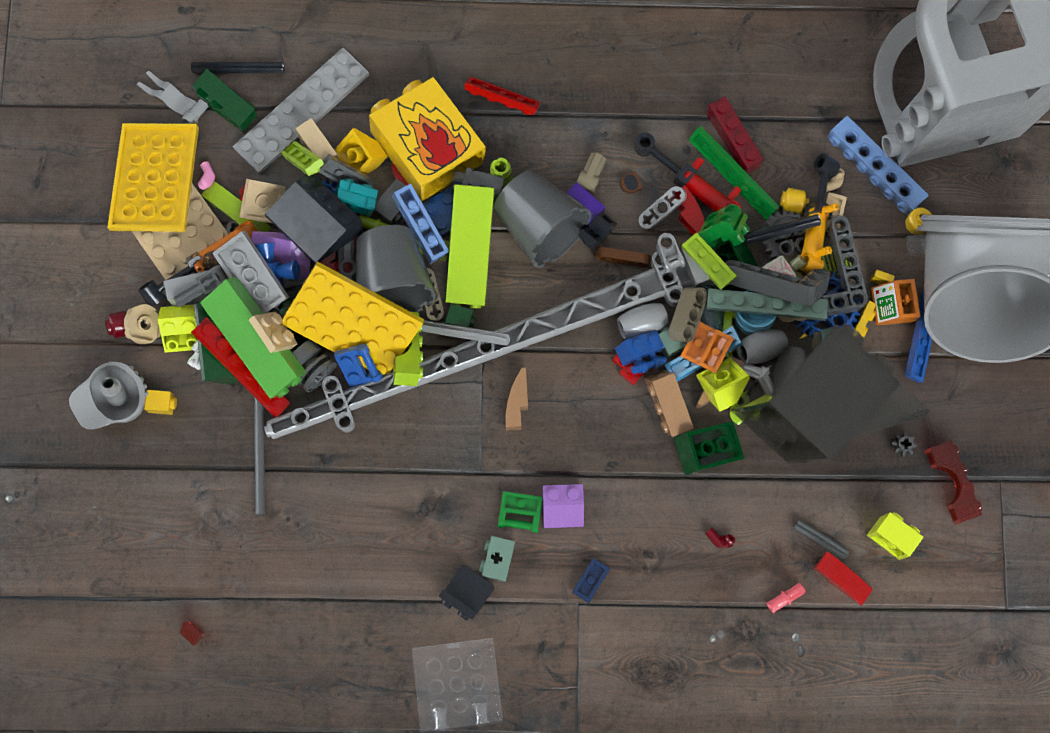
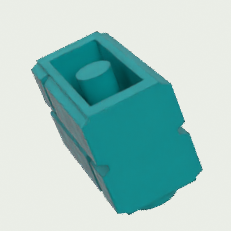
M340 179L335 195L353 212L371 216L375 208L378 190L373 189L368 184H356L351 179Z

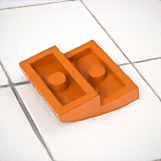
M699 322L694 339L691 342H687L680 357L716 374L734 338Z

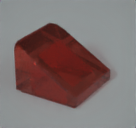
M185 621L182 624L180 634L192 645H196L204 636V633L191 621Z

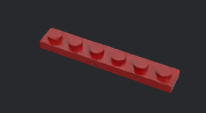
M207 317L191 331L275 418L290 404L284 396L281 398L277 396L272 399L268 397L222 332Z

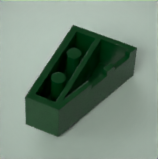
M208 69L192 85L199 99L206 102L210 109L244 133L257 118L256 107L251 102L243 100L235 90L230 89Z

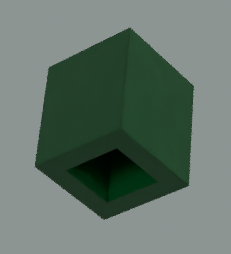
M451 304L445 324L474 328L476 317H474L473 310Z

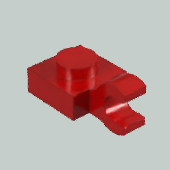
M617 354L612 359V362L622 369L618 374L632 386L644 374H633L631 367L635 366L634 363L623 366Z

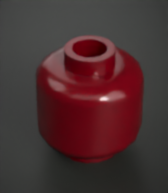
M126 311L108 315L105 326L109 336L112 335L115 339L126 336L124 328Z

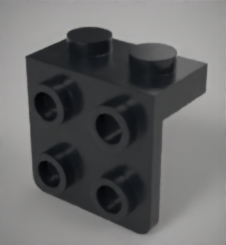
M462 565L446 589H443L439 597L442 599L440 603L449 609L451 607L457 609V615L467 621L469 618L474 620L493 592L494 586L467 566Z

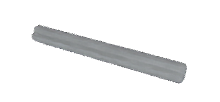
M424 320L422 325V332L505 346L510 342V335L506 333Z

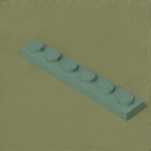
M708 289L706 310L826 321L828 300L819 299L813 305H802L762 293Z

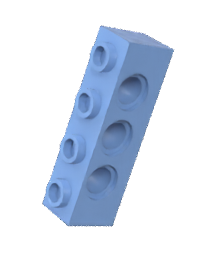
M412 184L394 192L392 199L408 227L413 231L416 241L429 264L446 256L449 250Z

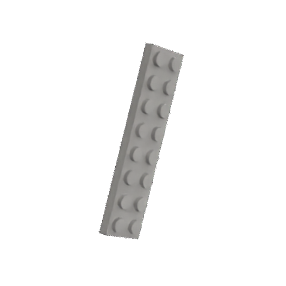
M342 48L232 146L233 149L260 175L282 155L280 152L293 141L299 139L296 127L311 118L316 124L369 76V72Z

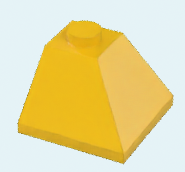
M353 128L334 150L340 161L365 175L377 169L388 157L378 141L356 128Z

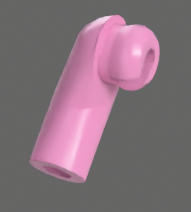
M208 161L200 165L204 174L198 181V186L202 190L209 188L215 180V174Z

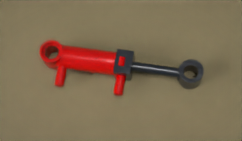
M644 132L638 135L634 147L637 155L646 157L651 154L676 174L673 181L678 187L685 185L692 195L714 212L731 204L738 205L741 208V205L734 201L741 192L739 187L735 186L726 197L697 174L698 168L704 163L702 158L698 157L692 165L686 163L681 169L655 148V139L650 133ZM646 142L649 146L642 147L640 143Z

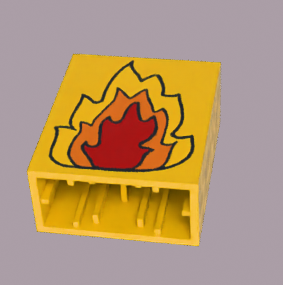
M434 77L424 83L421 80L409 83L404 88L402 96L392 102L389 99L377 102L372 107L371 114L369 115L371 134L379 142L406 182L412 184L421 202L452 184L455 170L466 173L467 167L474 170L483 165L485 161V145Z

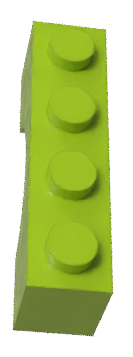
M411 312L419 316V312ZM422 326L408 345V351L395 358L393 385L417 386L419 379L423 378V367H420V363L423 360V351H420L423 336H419Z

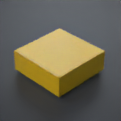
M876 270L872 274L870 281L882 285L894 281L895 276Z

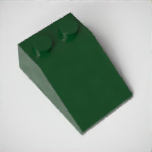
M733 421L686 432L674 437L685 476L745 459Z

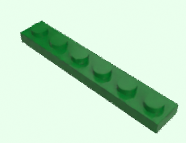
M702 126L694 131L689 138L691 144L733 187L737 186L741 189L740 194L766 221L771 215L773 216L779 209L774 200Z

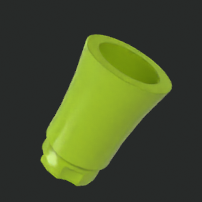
M499 158L492 162L489 174L504 178L503 190L514 179L511 165L505 158Z

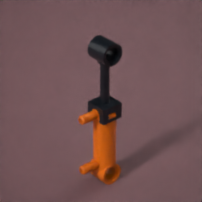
M252 220L243 222L233 232L199 253L195 252L187 257L186 261L189 266L167 280L186 276L192 272L195 274L207 271L218 264L212 253L241 231H246L252 240V231H258ZM151 280L138 289L147 305L154 306L165 298L163 293L165 290L164 281L158 285L155 280Z

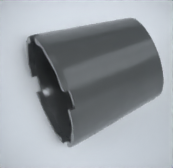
M535 170L525 171L515 177L501 191L494 204V211L529 261L538 268L544 267L547 261L553 263L563 256L579 240L578 234L585 224H589L591 219V212L587 207Z
M401 225L380 226L364 232L357 238L356 283L410 312H419L423 310L425 304L431 305L436 298L435 289L414 233L410 228Z

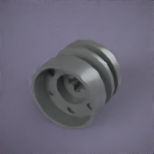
M312 340L306 341L293 352L296 359L307 372L301 377L302 381L299 383L301 386L304 385L303 389L306 392H311L322 385L324 378L330 376L337 366V363L330 359L328 354L321 355L323 349Z

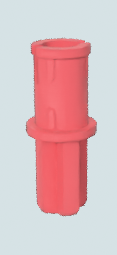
M798 583L785 592L781 591L780 595L766 602L770 611L775 613L785 605H791L792 601L805 594L806 591L803 585Z

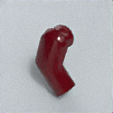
M713 527L705 533L717 548H730L735 543L733 535H718Z

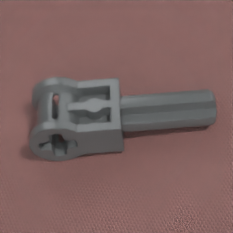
M217 265L196 278L197 284L174 296L177 306L181 307L202 294L208 296L227 279L222 267Z

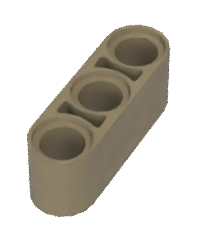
M686 287L683 289L669 328L671 340L691 342L694 339L707 301V292L704 288Z

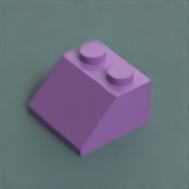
M583 484L543 486L544 528L584 527Z

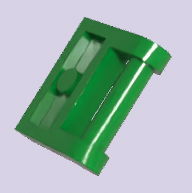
M503 491L498 528H504L505 526L532 530L533 533H538L543 497ZM506 513L534 517L533 522L506 519Z

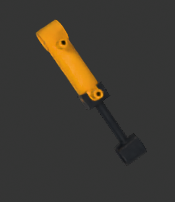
M825 153L819 154L814 160L813 169L821 175L817 201L806 204L804 214L805 217L819 214L821 219V225L808 228L805 232L801 256L805 259L806 264L800 270L807 274L813 269H823L824 262L821 260V256L832 253V248L830 246L823 248L827 221L832 219L834 211L839 210L837 203L828 205L824 202L828 178L835 177L840 169V163Z

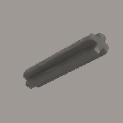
M798 520L795 524V530L838 557L845 559L848 556L849 549L803 520Z

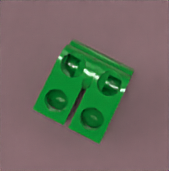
M728 205L708 215L698 234L711 248L716 246L719 238L723 242L730 240L735 247L744 242L745 238L743 235L747 234L750 230L745 223L748 216L745 212L742 213L738 205Z

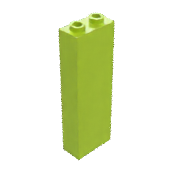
M454 185L446 303H450V305L462 307V304H470V308H481V305L485 306L495 187Z

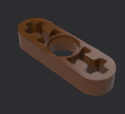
M597 247L594 257L599 261L637 267H649L651 256L645 253L607 247Z

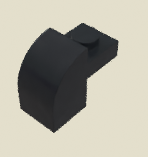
M602 212L597 214L591 224L582 229L578 236L585 245L595 250L610 235L617 223Z

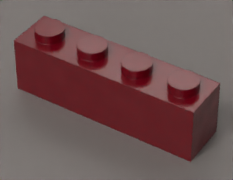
M726 96L709 104L706 114L733 159L747 174L760 168L764 159Z

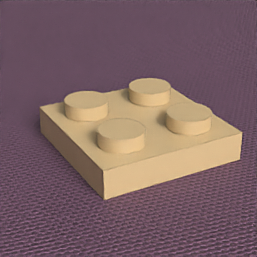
M246 179L239 217L272 223L265 216V213L284 194L285 186Z
M277 312L254 315L249 319V322L270 353L292 349L297 345L294 335L287 327L282 325V317Z

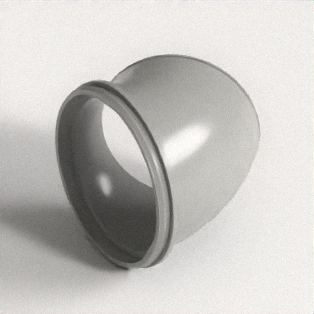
M922 215L920 218L922 226L918 225L917 230L925 231L924 322L930 337L940 347L956 356L988 363L1019 361L1050 349V219Z

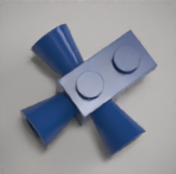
M275 242L255 244L283 288V278L299 279L300 267L296 260L281 264V261H273Z

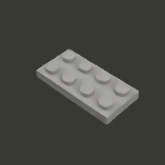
M241 231L212 253L228 278L237 277L263 313L270 312L289 298L246 231Z

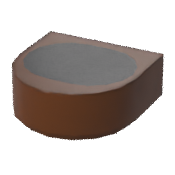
M636 171L626 174L621 179L620 186L625 193L632 194L642 190V185Z

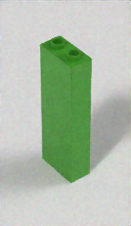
M237 277L223 281L200 302L270 399L277 396L279 398L283 397L289 392L288 388L291 385L294 387L302 381L301 377L307 372L291 350L270 353L249 322L252 316L264 313Z

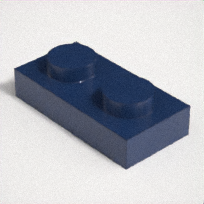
M593 558L572 593L585 602L590 603L610 568Z

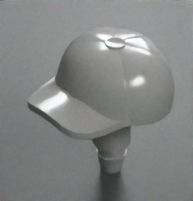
M121 362L102 364L93 371L84 383L72 392L69 398V405L82 427L85 429H97L113 423H128L141 415L145 407L146 397L148 396V392L145 390L147 385L143 384L144 378L139 377L137 371H133V366H128Z

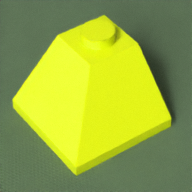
M731 357L722 361L716 374L706 369L696 375L710 402L719 412L738 402L750 379L749 375Z

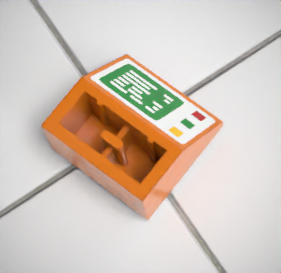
M915 279L896 280L870 288L872 302L876 304L874 308L876 311V326L915 322L920 317Z

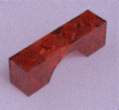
M951 440L925 450L931 468L944 471L954 481L955 496L953 501L947 506L954 525L982 516V505L979 500H976L974 486L967 478V469L964 463L960 461L957 445L953 444Z

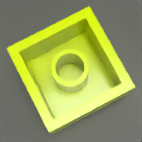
M889 512L878 519L867 536L899 560L910 557L924 537L919 534L920 531L916 527L908 526L904 523V519L899 514Z

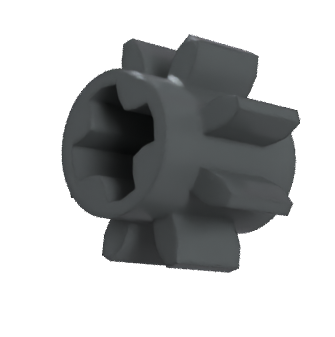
M906 432L902 434V438L898 434L895 435L894 439L896 442L890 443L891 446H894L893 454L899 453L901 458L905 457L906 453L909 456L912 455L913 451L911 449L917 447L913 443L915 437H908ZM901 442H903L904 445H907L905 449L903 445H900Z

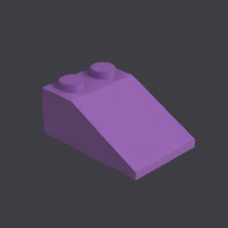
M252 231V242L254 245L275 242L273 261H281V264L296 260L300 267L299 279H307L310 274V259L288 237L279 232Z

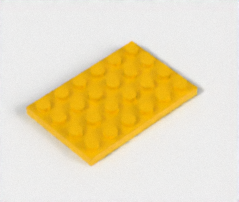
M122 123L107 227L110 231L186 232L199 131L197 124Z
M317 261L283 316L282 325L333 352L367 344L370 349L369 354L377 370L382 375L391 372L396 356L403 354L423 325L424 319ZM358 355L364 368L368 370L362 356Z

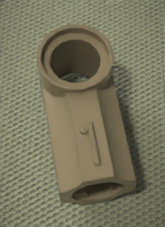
M591 152L577 183L585 190L594 193L606 158L599 153Z

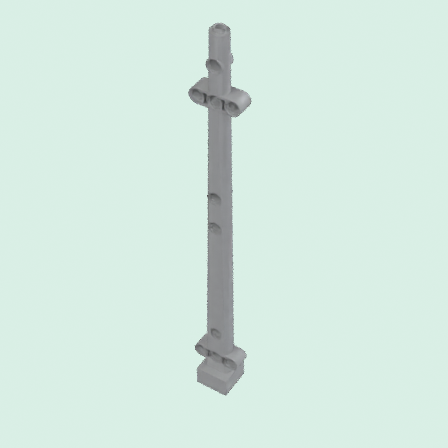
M683 248L681 253L685 261V267L674 268L669 273H665L662 265L656 263L655 259L660 258L658 251H656L651 260L652 269L493 331L510 335V342L507 346L471 340L425 358L420 363V367H423V378L419 379L417 386L393 385V371L382 375L383 378L379 382H368L347 390H343L341 383L335 376H327L322 381V388L326 398L266 421L267 425L264 426L267 437H272L274 440L334 418L337 427L342 432L348 433L355 428V420L352 411L663 296L669 306L677 307L679 299L673 300L670 297L671 293H677L680 296L686 287L706 289L714 286L715 283ZM668 275L673 281L665 282L663 276ZM634 289L637 294L629 296L626 291ZM484 344H489L492 348L488 352H483L481 347ZM447 358H453L455 360L452 366H446L444 364ZM336 382V388L328 390L327 386L329 383ZM337 400H342L344 402L343 406L338 409L334 408V403ZM301 414H305L306 420L302 423H298L297 417ZM344 418L350 419V424L347 427L341 426V421Z

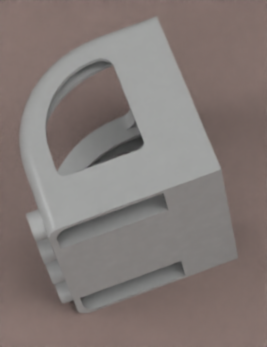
M919 0L917 10L902 19L887 35L879 49L874 65V95L887 131V135L882 137V149L886 157L896 156L900 167L1018 138L1050 109V0ZM1010 4L1025 46L990 55L978 24L996 20ZM917 40L924 61V84L920 92L902 112L896 103L893 91L894 67L901 52L909 44Z

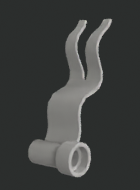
M147 71L146 74L156 85L165 91L153 90L141 82L137 83L146 93L158 97L170 109L183 115L182 120L186 124H197L199 122L198 119L209 107L201 99L196 102L184 96L171 83L160 80L150 71Z

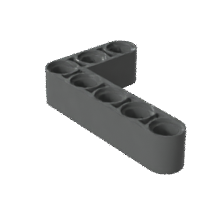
M842 215L836 216L828 226V233L843 292L824 295L820 298L828 300L827 317L858 311L868 300L850 223ZM835 224H840L842 230L837 229ZM839 242H844L847 248H842ZM844 260L851 262V267L846 266ZM848 279H854L856 285H851ZM853 297L859 298L861 304H856L853 301ZM833 301H839L842 307H836Z
M735 260L725 261V264L736 274V278L729 285L802 305H813L827 292L830 272L825 269H813L804 278H799Z

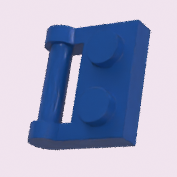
M367 344L335 352L334 357L350 387L368 382H379L383 378L369 354L370 349ZM358 355L362 356L370 373L366 372Z

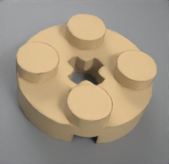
M146 304L130 308L124 319L126 337L138 344L152 343L156 338H159L161 333L158 324V314L155 312L157 310ZM142 319L144 320V323L147 324V327L145 328L141 327L140 322H142Z

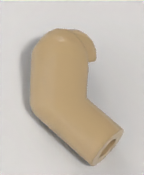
M840 168L836 176L830 178V181L827 183L826 192L841 187L845 175L843 169Z

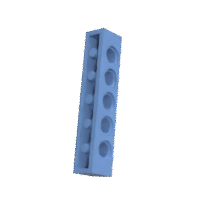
M848 116L830 131L827 136L830 143L843 151L842 153L845 158L852 160L856 164L857 169L861 173H865L869 177L870 182L883 191L886 198L892 199L902 213L909 215L929 196L896 162L886 157L883 150ZM845 138H850L853 143L847 142ZM859 151L865 152L866 156L860 155ZM872 164L878 165L880 170L875 169ZM886 177L891 178L894 183L888 182ZM900 190L905 191L907 196L901 195Z

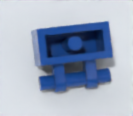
M657 330L627 339L615 348L623 366L634 363L635 366L631 367L633 374L645 373L648 369L659 368L667 362L665 356H656L659 351L665 348Z

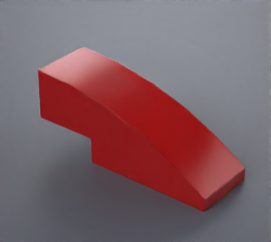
M684 185L682 188L686 190L687 198L677 207L681 211L678 220L693 236L695 233H699L705 221L698 203ZM681 191L675 192V196L671 199V201H673L674 199L680 200Z
M828 551L822 555L813 568L829 580L830 584L860 606L863 605L873 590L856 573Z

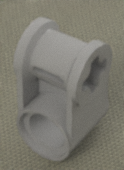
M669 233L660 235L656 249L665 273H669L670 270L677 267H685L684 258L674 236ZM667 240L671 246L665 248L661 245V241Z

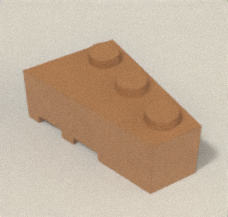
M663 370L645 377L644 380L649 394L655 403L654 408L662 420L661 427L663 432L674 437L694 429L675 374L668 370Z

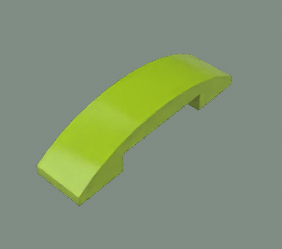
M213 182L201 194L204 199L220 209L238 225L251 220L239 217L242 201L218 183ZM252 220L259 232H269L271 230V227L266 222Z

